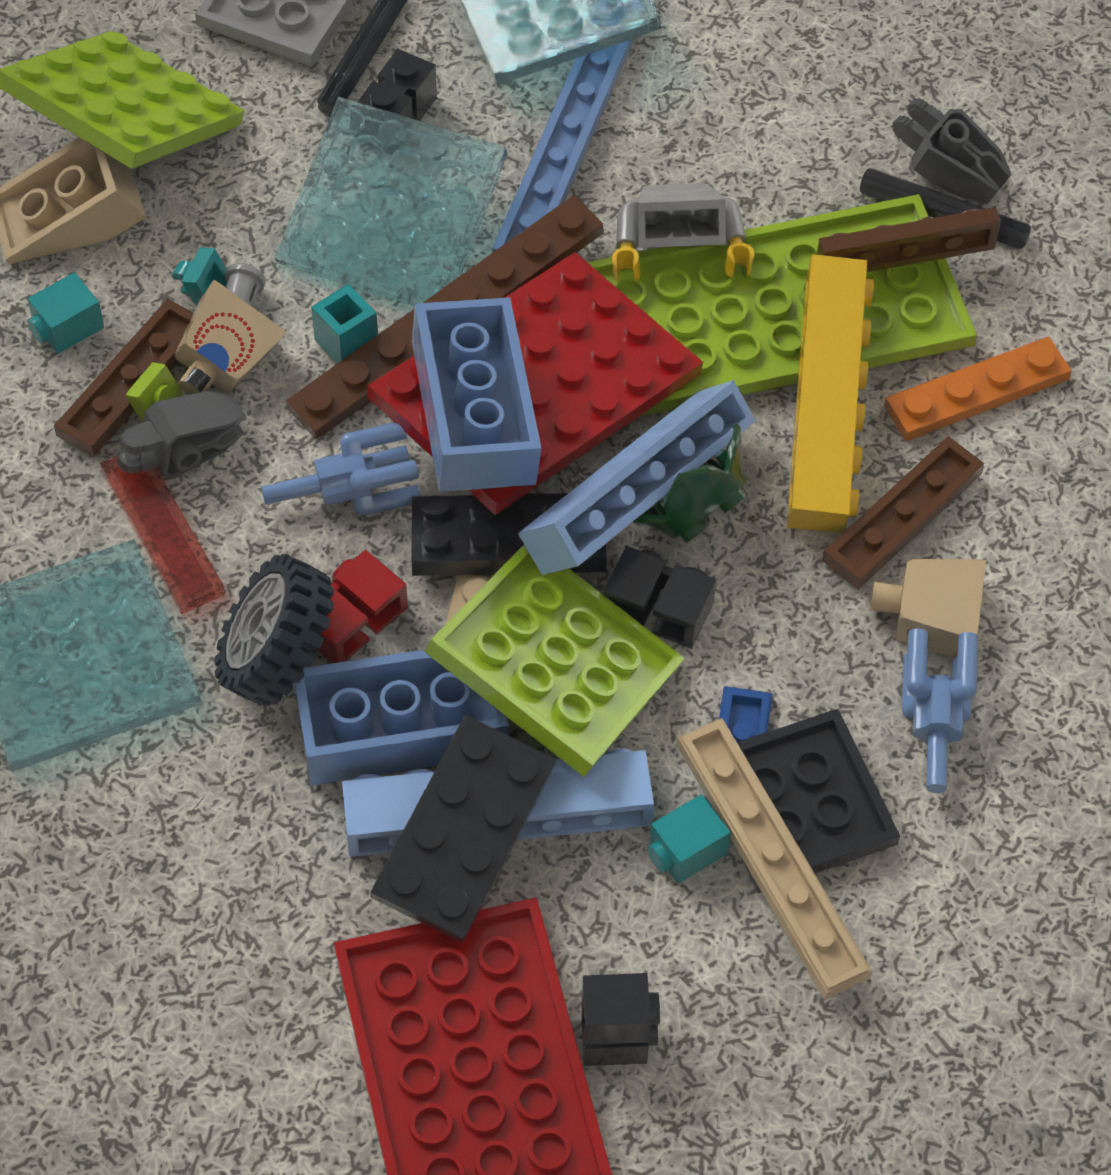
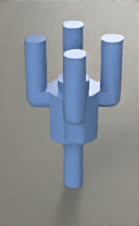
M395 422L346 433L340 439L342 454L314 460L316 474L261 486L265 505L321 493L325 506L352 500L354 510L359 515H369L412 505V496H420L417 484L371 495V489L419 478L415 460H410L406 445L370 454H362V449L408 439V436L403 428Z
M915 628L908 632V653L904 655L902 713L906 718L913 719V736L928 745L926 789L932 793H942L947 790L948 744L961 741L963 738V724L971 717L972 698L977 692L978 636L972 632H964L958 635V657L953 659L952 678L946 675L927 676L928 632L924 629Z

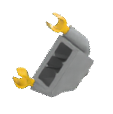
M706 183L643 186L639 198L623 204L618 212L616 247L619 249L612 255L614 279L618 281V273L625 268L633 269L634 281L640 278L639 254L635 250L638 247L719 244L729 246L724 266L725 273L729 277H733L735 264H741L747 269V275H750L754 260V249L744 243L746 235L739 206L733 199L723 197Z

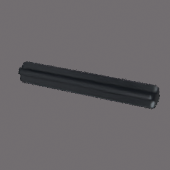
M377 0L318 96L317 102L320 112L327 113L330 116L339 114L407 0Z
M868 168L865 171L860 182V191L863 194L883 201L919 194L928 217L936 218L953 215L970 209H986L873 168ZM998 213L1001 224L997 241L1017 249H1023L1029 239L1031 226L1023 221Z

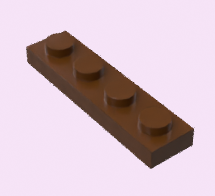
M996 207L981 210L970 209L962 213L936 218L925 217L918 221L891 226L880 225L873 229L851 233H835L829 237L819 238L817 255L867 260V272L994 250L1001 219Z
M167 299L54 424L56 436L94 458L135 411L125 394L151 363L164 364L169 371L177 364L178 360L174 355L193 316V312Z
M947 436L823 552L822 561L859 590L982 474L985 463Z

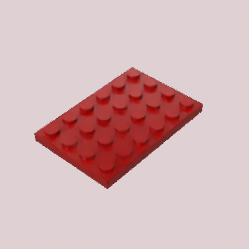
M576 252L504 297H510L541 444V455L536 485L468 490L495 515L692 381L702 371V360ZM412 356L370 383L367 389V398L393 422L399 424L406 434L433 457L415 357Z
M537 897L481 909L464 943L423 923L334 942L336 959L386 1175H612Z

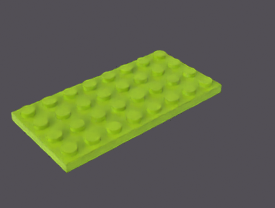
M920 195L746 229V241L744 243L754 249V260L750 275H747V269L741 264H735L733 277H729L725 273L724 266L729 248L725 244L657 247L637 251L641 273L637 281H634L633 269L630 268L622 269L618 273L619 280L616 281L613 275L612 257L588 261V264L703 361L702 371L699 376L641 416L675 410L696 392L733 380L742 395L798 384L806 275L811 255H817L819 238L829 237L835 233H851L873 229L880 225L891 226L908 223L928 217ZM946 258L866 272V278L874 279L871 307L864 306L863 319L871 320L870 341L868 348L861 347L860 361L868 362V369L975 346L977 333Z

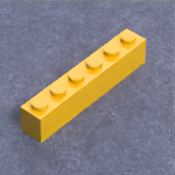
M811 255L805 284L786 528L844 533L848 518H856L859 489H851L852 474L859 475L862 446H854L855 431L862 432L865 419V404L857 403L858 389L865 390L868 376V362L860 361L861 347L868 348L871 333V320L863 319L864 306L871 307L874 291V279L866 278L867 260Z

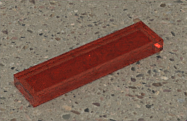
M118 455L100 462L102 474L181 615L225 596L224 585L157 468L144 472L139 471L138 474L133 473L132 475V473L122 472V469L119 468V464H117Z

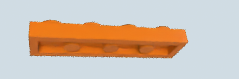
M1048 336L888 396L885 399L884 407L904 440L909 441L1070 379L1072 370Z

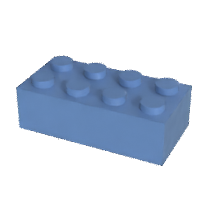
M510 297L415 304L412 346L439 492L536 485L541 444Z
M424 650L303 668L305 676L299 684L294 682L310 786L351 780L364 774L383 775L438 766L464 715L474 718L509 736L507 716L436 662Z

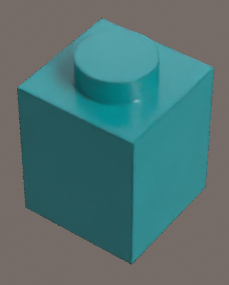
M75 272L27 298L31 318L27 319V323L32 334L41 344L47 341L57 354L104 328L99 301Z
M349 283L311 306L314 340L336 363H339L378 335L377 312Z
M700 794L651 823L647 851L655 867L661 873L668 871L677 884L727 855L731 832L704 796Z

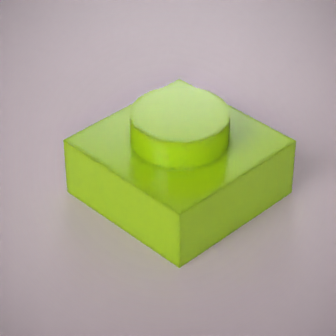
M152 362L125 396L141 421L144 422L145 411L155 402L184 396L167 366Z

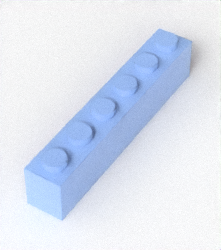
M734 380L696 392L518 533L542 575L579 566L664 497L670 490L678 473L699 468L723 449L732 437L733 425L738 423L742 433L756 422Z
M625 748L611 750L601 757L585 777L557 757L556 766L517 840L651 826V823H653L654 800L646 750L631 751ZM414 769L406 772L404 775L381 777L376 774H364L356 777L354 780L342 781L349 857L391 853L434 772L427 769Z

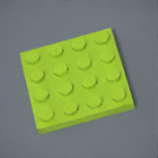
M107 31L103 34L77 41L74 44L50 50L47 53L0 68L1 90L131 169L234 129L242 123L245 113L244 109L230 102V99L225 94L208 89L196 82L195 77L191 74L174 69L164 63L159 55L142 50L130 43L125 35L114 31Z
M525 545L431 638L424 650L436 662L583 777L589 773L685 659L572 570L565 569L542 575Z

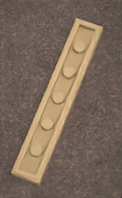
M723 718L678 737L677 747L714 811L730 830V838L823 999L826 1000L870 979L872 975L871 968Z

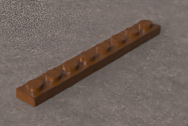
M573 195L423 303L504 298L574 252H579L604 234L603 223ZM414 309L286 400L288 410L315 439L324 435L371 402L367 398L368 385L414 356L412 346Z

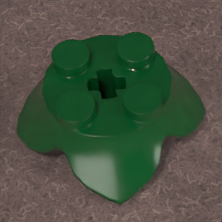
M738 423L732 426L733 434L727 449H723L715 455L717 461L710 458L697 469L678 473L670 490L664 496V507L657 501L632 523L651 526L666 533L672 539L681 536L688 543L709 526L706 517L718 507L726 513L747 496L743 486L748 481V478L744 472L741 458L742 436L741 427Z

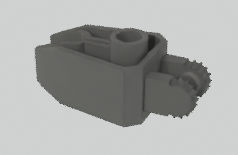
M915 98L906 109L909 116L900 115L892 123L891 127L895 133L894 135H897L898 138L902 139L903 143L915 151L911 157L913 170L954 195L988 204L1012 175L1001 149L962 109H949L944 115L933 105H929L928 101L926 102L924 99Z
M209 391L157 401L145 411L143 423L134 425L133 428L128 427L127 430L121 433V452L118 453L117 464H119L122 472L125 471L127 474H138L139 471L144 472L158 467L163 476L173 478L223 454L243 435V430L239 424L246 419V415L233 396Z

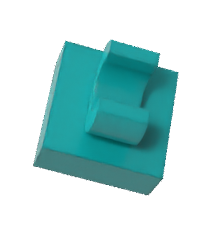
M200 247L192 262L186 260L179 261L171 275L175 280H182L183 288L181 293L189 295L196 307L213 280H216L224 287L227 284L225 279L227 268L215 248Z

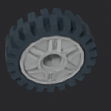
M281 554V556H273L270 562L265 561L260 566V573L255 571L251 575L249 587L243 586L238 594L240 597L238 604H232L229 610L232 616L230 620L224 621L221 629L225 635L217 643L216 649L220 652L215 656L214 665L217 666V669L214 672L215 677L219 679L218 683L220 686L254 703L270 706L271 702L276 704L281 701L282 694L287 696L293 690V681L299 684L305 676L303 668L305 665L311 667L316 658L312 654L314 649L321 648L325 639L320 636L322 631L327 630L331 619L326 616L333 611L334 602L330 599L334 595V588L330 586L332 581L327 574L287 554Z

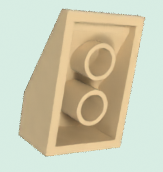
M80 137L0 187V242L5 260L10 264L109 241L147 218L131 168Z

